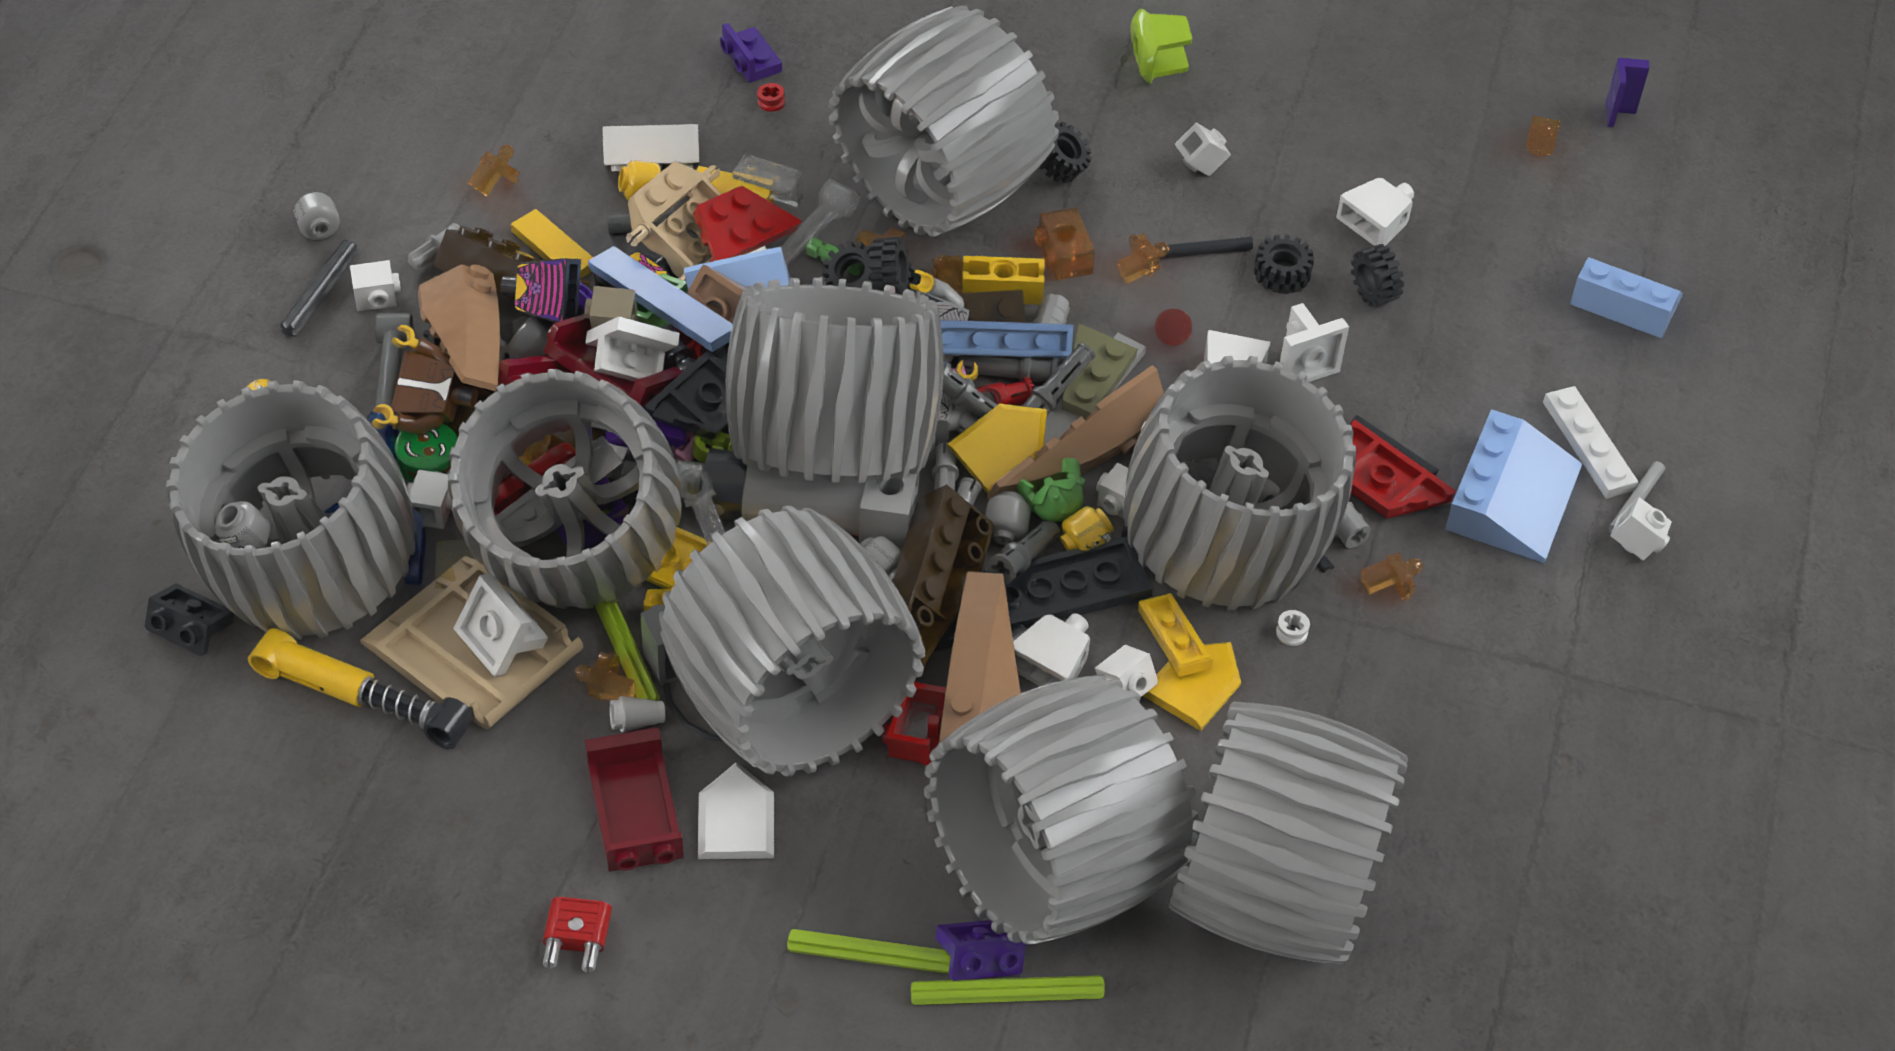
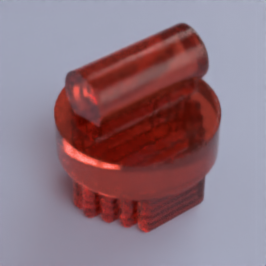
M1166 309L1156 318L1155 333L1165 344L1180 345L1191 335V319L1180 309Z

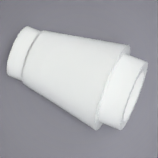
M620 696L619 700L610 701V724L613 730L620 729L623 733L665 722V706L663 701Z

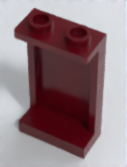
M585 314L554 323L547 333L548 340L543 351L574 374L575 371H579L594 377L599 382L604 380L613 384L643 408L683 372L678 367H673L637 379L634 382L594 371L597 347L586 344L587 331L591 330L590 319H585Z
M659 727L585 740L587 765L608 871H629L638 866L655 863L668 864L674 860L683 859V838L681 832H679L662 754Z

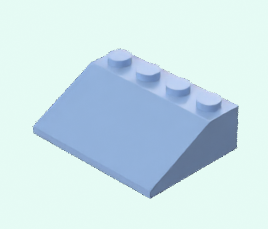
M1491 409L1452 502L1445 530L1545 563L1582 463L1525 420Z

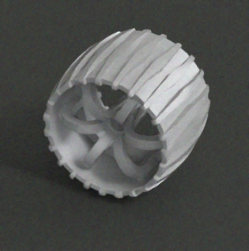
M962 5L955 8L948 7L901 28L883 40L857 62L832 91L833 97L829 100L828 106L833 110V113L829 116V124L835 125L836 128L833 140L835 144L840 143L843 148L844 154L841 156L843 163L849 162L854 169L856 175L853 177L855 183L862 181L870 192L866 197L870 202L877 200L884 207L882 213L886 217L894 215L899 219L898 225L906 229L911 226L914 228V233L918 235L928 233L929 236H937L975 220L1003 202L1025 183L1053 151L1055 147L1054 141L1059 135V130L1055 128L1059 115L1057 111L1052 110L1051 102L1055 97L1052 91H1046L1042 80L1046 76L1043 70L1039 72L1035 70L1029 60L1033 56L1029 50L1025 53L1014 42L1017 36L1013 32L1006 34L999 27L1001 22L998 19L988 20L980 9L969 11L967 6Z
M790 278L786 286H780V281L775 279L768 282L767 288H765V284L762 282L746 287L741 294L735 313L726 366V413L731 446L735 457L742 459L743 463L749 466L753 465L756 461L758 469L768 472L771 466L779 468L780 476L789 477L791 471L803 472L805 480L813 481L814 474L831 475L832 483H839L840 476H856L857 483H865L867 476L878 475V480L883 482L888 481L892 473H896V476L901 479L907 477L909 472L916 474L921 468H924L938 424L943 390V339L939 308L936 302L929 300L923 294L915 299L914 291L908 289L903 291V295L895 294V287L891 285H886L884 291L873 290L872 283L867 281L863 282L862 288L846 287V279H839L838 286L822 285V278H813L812 285H800L799 278Z
M1224 356L1220 362L1210 363L1207 360L1201 362L1191 372L1189 370L1184 371L1162 394L1152 409L1137 439L1128 468L1124 499L1125 526L1128 527V542L1131 547H1135L1139 554V563L1143 567H1149L1156 575L1155 580L1162 585L1165 582L1178 590L1177 596L1184 599L1185 595L1203 601L1202 606L1205 607L1217 604L1227 606V610H1236L1238 606L1250 605L1252 609L1260 608L1265 602L1271 600L1277 602L1289 593L1291 589L1295 590L1317 566L1332 543L1345 515L1351 494L1356 463V446L1353 445L1352 426L1346 424L1343 418L1344 411L1340 404L1335 406L1327 397L1328 391L1323 386L1318 389L1306 381L1307 375L1303 372L1296 375L1282 369L1283 363L1276 361L1273 366L1258 362V357L1249 356L1247 360H1234L1232 356ZM1202 458L1216 459V463H1219L1210 489H1206L1207 484L1202 480L1197 482L1188 474L1189 468L1185 463L1180 464V462L1192 459L1193 463L1201 462ZM1269 479L1280 488V495L1271 500L1257 503L1265 482Z
M548 369V373L536 375L530 373L521 375L522 379L506 386L502 383L496 387L497 391L490 395L484 402L480 400L474 406L475 411L466 423L462 422L459 427V437L456 445L451 447L449 455L451 471L448 474V491L452 500L451 509L467 547L476 560L484 565L486 571L502 585L511 588L514 592L534 602L543 601L548 606L567 609L568 606L590 609L603 601L609 603L619 601V597L633 589L637 591L642 587V582L653 571L657 573L660 569L662 559L668 549H672L675 541L676 525H679L681 518L680 476L673 453L664 434L639 403L613 384L604 380L599 382L586 373L575 371V374L564 373L557 369ZM592 427L607 429V431L618 435L626 443L637 462L632 471L608 484L595 485L590 480L593 455ZM570 428L573 429L576 443L574 468L562 464L555 465L549 468L542 477L518 458V456L521 457L525 453V449L537 441L541 442L545 439V436L558 431L562 433ZM508 472L535 490L537 496L548 509L540 519L527 526L513 530L504 529L494 515L495 500L499 494L498 488L503 477H506ZM639 489L636 496L637 501L631 513L627 514L623 519L621 526L609 518L597 506L618 500ZM583 520H586L590 525L607 536L605 541L591 550L589 548L584 550L585 534ZM562 524L564 525L567 536L566 557H558L554 560H540L519 549V547L540 540L555 531Z
M294 380L293 384L279 385L277 381H270L267 383L268 387L256 390L246 387L241 389L242 395L227 402L224 399L216 402L218 408L206 417L200 415L195 420L197 426L188 436L183 435L179 440L180 449L176 457H171L169 463L170 480L166 481L170 514L176 534L194 570L208 589L229 610L252 627L258 626L264 632H267L270 628H277L288 633L294 640H302L303 636L317 635L319 638L327 637L328 632L342 627L348 630L354 627L353 622L369 613L370 616L377 612L376 607L387 596L392 598L396 593L395 586L401 577L407 576L409 571L408 561L410 555H413L415 552V522L411 499L400 468L387 444L376 429L350 402L341 395L337 397L328 388L318 385L317 388L307 386L303 381ZM331 475H341L345 479L352 480L353 488L347 498L342 497L338 502L339 508L335 513H325L316 503L310 478L321 476L324 480L330 479ZM239 501L250 502L260 511L263 508L262 502L265 501L275 524V527H271L270 537L266 544L271 547L256 549L253 545H246L244 549L232 548L230 544L222 542L215 532L216 518L219 511L224 506Z
M783 506L781 511L774 513L766 508L759 510V517L746 521L743 517L735 520L736 527L723 535L716 531L711 535L714 540L701 552L695 549L690 554L692 562L684 571H676L673 576L675 580L673 589L664 593L663 602L665 610L659 613V622L662 628L660 634L669 660L684 690L706 722L727 745L753 767H758L767 774L772 775L775 771H779L784 776H793L796 770L801 769L810 774L816 772V766L822 763L829 762L832 766L840 763L838 756L851 749L856 753L863 750L861 742L874 732L877 736L882 735L885 732L882 725L892 715L895 717L901 715L903 712L900 706L906 696L913 697L916 692L914 681L916 677H921L924 667L921 659L925 657V648L915 620L899 591L874 558L850 534L826 516L820 515L810 508L804 507L802 511H798L792 506Z
M1104 675L1079 677L1050 683L1013 696L992 706L963 724L942 740L929 756L932 762L926 766L924 774L930 778V784L924 788V796L929 799L931 798L933 809L927 812L928 821H936L940 835L934 839L936 847L944 846L951 862L945 868L948 874L956 872L962 882L963 887L959 889L962 897L971 896L978 905L975 909V914L980 919L988 917L993 922L991 929L997 934L1008 933L1009 941L1014 943L1023 942L1027 945L1065 937L1106 922L1153 895L1178 874L1179 869L1183 868L1191 860L1184 856L1186 846H1195L1197 844L1198 835L1193 832L1192 826L1194 820H1199V815L1197 811L1191 810L1190 798L1195 795L1194 786H1186L1181 771L1187 767L1184 758L1176 759L1169 745L1174 738L1170 732L1162 733L1154 721L1158 717L1154 709L1145 710L1139 703L1141 696L1136 691L1126 692L1123 690V683L1117 679L1106 680Z
M1234 701L1230 704L1227 720L1222 731V735L1229 738V740L1220 739L1217 745L1216 754L1223 758L1221 765L1212 764L1209 771V778L1216 780L1212 794L1203 792L1201 802L1208 805L1204 821L1194 820L1192 826L1193 830L1200 832L1196 846H1186L1184 856L1192 861L1190 867L1184 866L1179 869L1177 878L1183 883L1175 884L1169 908L1210 932L1257 950L1299 960L1343 964L1349 959V955L1354 947L1349 939H1357L1360 928L1353 925L1355 917H1365L1368 909L1367 906L1360 903L1364 890L1374 891L1376 882L1368 879L1373 860L1383 862L1385 854L1377 852V847L1381 834L1390 835L1393 826L1385 822L1388 809H1398L1400 801L1392 796L1393 789L1400 790L1404 786L1405 780L1398 774L1406 773L1408 757L1387 743L1363 731L1321 715L1276 705Z

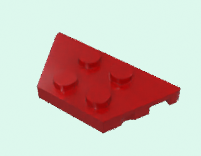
M742 185L699 204L693 212L696 224L701 230L700 236L703 245L709 246L712 255L709 262L750 253L797 231L802 223L799 218Z
M1353 420L1351 422L1353 445L1356 446L1355 472L1351 493L1386 519L1451 503L1454 500L1456 490L1358 421Z

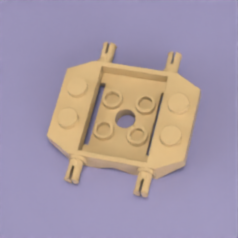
M674 161L632 195L628 201L632 232L626 235V240L629 243L634 239L630 244L631 246H637L639 242H642L649 250L666 258L672 272L678 279L686 281L684 268L699 265L711 255L709 246L703 245L700 236L701 230L696 224L693 212L699 204L721 195L711 184L713 180L720 176V170L718 168L714 171L717 166L711 165L703 173H700ZM686 195L690 197L686 203L657 227L653 224ZM686 229L693 230L698 235V238H692Z

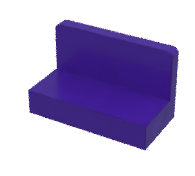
M1618 58L1605 102L1607 127H1614L1618 112L1637 113L1650 69L1649 60Z

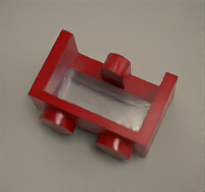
M914 682L916 692L913 697L906 696L900 706L903 709L899 717L894 716L892 723H886L885 732L883 733V744L887 745L889 757L920 762L927 766L932 762L929 757L931 752L939 745L946 687Z

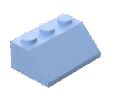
M781 247L704 263V265L709 266L744 287L762 282L765 284V288H767L768 282L775 279L780 281V286H786L790 279ZM703 264L684 268L688 290Z
M1588 257L1577 278L1570 305L1662 339L1683 293Z

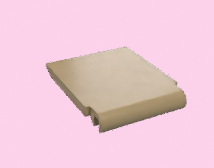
M464 556L360 641L361 644L435 701L441 702L445 697H451L465 703L473 711V721L483 729L488 730L583 649V644L579 637L572 642L568 637L565 624L534 601L520 596L511 588L499 582L537 622L538 626L548 636V639L543 648L517 653L506 674L494 677L453 629L479 575L488 574L483 564Z

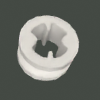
M1296 610L1283 612L1278 619V626L1276 628L1278 639L1289 646L1303 644L1307 639L1310 627L1308 617ZM1291 625H1294L1299 629L1295 628V631L1287 629V626L1291 628Z

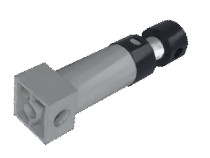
M669 444L680 476V497L699 500L702 517L730 521L743 517L746 521L759 517V510L766 508L774 513L781 511L783 506H792L798 511H802L806 507L813 509L820 515L826 516L848 534L859 536V544L868 537L884 536L902 550L918 500L919 472L916 474L909 472L907 477L901 479L896 476V473H892L889 480L883 482L878 480V475L867 476L865 483H857L856 476H840L839 483H832L831 475L814 474L813 481L805 480L803 472L791 471L790 476L785 477L780 476L779 468L771 466L768 472L758 469L756 461L751 466L746 465L742 459L736 458L733 451L711 448L706 462L702 464L700 462L695 463L694 461L676 460L675 446ZM629 447L624 459L622 477L627 475L637 465ZM639 489L622 497L623 502L626 505L634 506Z

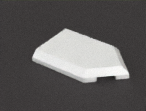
M738 762L734 763L699 792L698 859L774 858V792Z

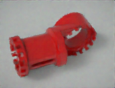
M1024 377L1021 382L1006 385L1003 382L975 389L980 393L990 392L994 397V403L997 405L1020 406L1031 396L1030 391L1034 384H1032L1030 377ZM1021 393L1020 395L1011 396L1012 394Z

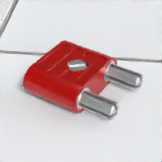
M569 897L553 898L542 941L546 945L543 959L544 967L549 968V963L550 968L556 967L559 950L561 949L584 952L582 970L587 972L589 966V972H594L598 953L602 952L605 947L612 906L597 900Z

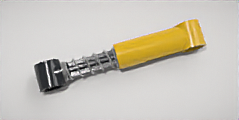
M270 628L248 656L250 666L266 678L277 679L281 676L357 707L369 703L372 709L382 708L383 712L388 715L395 713L396 717L400 720L407 718L412 725L419 724L424 729L426 737L435 745L444 749L455 748L474 720L473 711L458 699L445 697L441 702H431V700L423 702L418 700V695L411 697L405 694V690L398 692L392 689V685L387 687L380 685L379 680H375V676L371 672L297 644L292 636L277 628Z

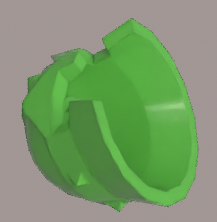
M1064 458L1062 460V473L1067 474V477L1056 481L1048 477L1044 479L1045 486L1039 491L1033 492L1034 486L1025 479L1020 480L1016 486V492L1024 497L1025 501L1030 505L1031 511L1042 520H1050L1054 523L1063 522L1082 508L1085 479L1080 475V465L1077 459Z

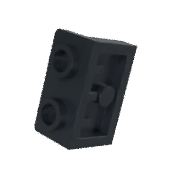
M175 583L149 597L145 628L191 652L203 656L208 652L210 636L232 624L234 613L227 607Z

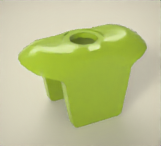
M1140 8L1131 20L1130 34L1141 77L1149 84H1152L1154 78L1187 72L1189 64L1184 46L1192 43V34L1187 17L1150 14Z

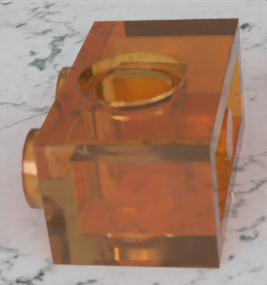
M1077 207L1040 213L1039 227H1035V239L1037 245L1043 247L1045 265L1047 268L1052 269L1055 279L1062 280L1093 274L1095 250Z

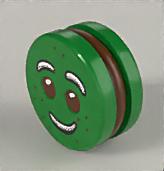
M445 424L421 435L402 431L395 441L394 450L396 462L403 478L410 483H414L418 470L447 474L451 469L449 457L451 447H455L458 439L456 433Z

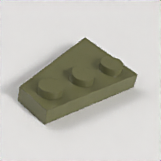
M1079 323L1073 350L1077 347L1078 343L1083 342L1095 352L1096 357L1090 361L1064 391L1061 409L1086 419L1096 410V404L1113 392L1136 359L1138 349Z

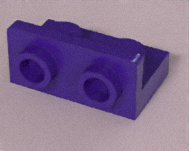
M729 23L722 25V37H720L722 51L726 55L729 54L734 61L737 71L743 73L750 83L782 72V61L756 27L736 33Z
M991 920L937 925L935 939L951 956L949 977L953 981L1021 974L1023 972L1026 944L1009 941L1008 933L997 934L991 929L993 923Z

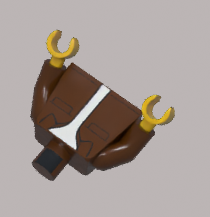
M400 325L397 329L406 333L407 341L402 342L394 337L392 338V343L398 348L409 346L411 351H405L391 407L386 404H380L373 410L376 413H382L386 420L374 419L372 425L377 429H383L390 424L395 430L421 435L440 427L443 423L453 422L458 406L474 408L477 403L478 391L477 388L463 386L464 383L461 382L449 363L450 356L447 353H443L440 347L422 337L414 338V331L411 327Z

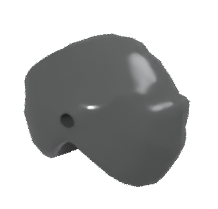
M528 315L500 324L499 364L500 360L547 355L543 351L548 340L547 333L552 326L551 322Z

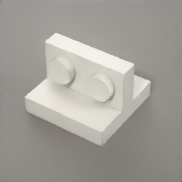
M1303 303L1292 306L1280 363H1283L1282 369L1296 375L1303 372L1307 375L1306 381L1308 382L1340 372L1349 330L1348 324L1343 318L1319 325Z
M617 317L588 330L586 344L597 347L594 371L635 382L637 379L663 371L665 352L678 346L680 333Z
M489 573L479 575L453 628L494 677L506 674L517 653L543 648L548 639V636L519 604L516 598L507 589L505 590Z

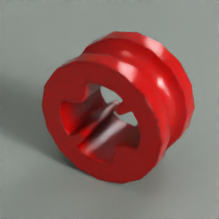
M767 83L758 88V105L761 109L775 112L784 107L785 94L784 88L781 85Z

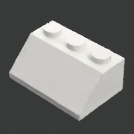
M698 124L603 127L604 165H611V171H620L621 167H626L631 160L655 162L662 170L661 164H671L676 161L693 169V163H699Z

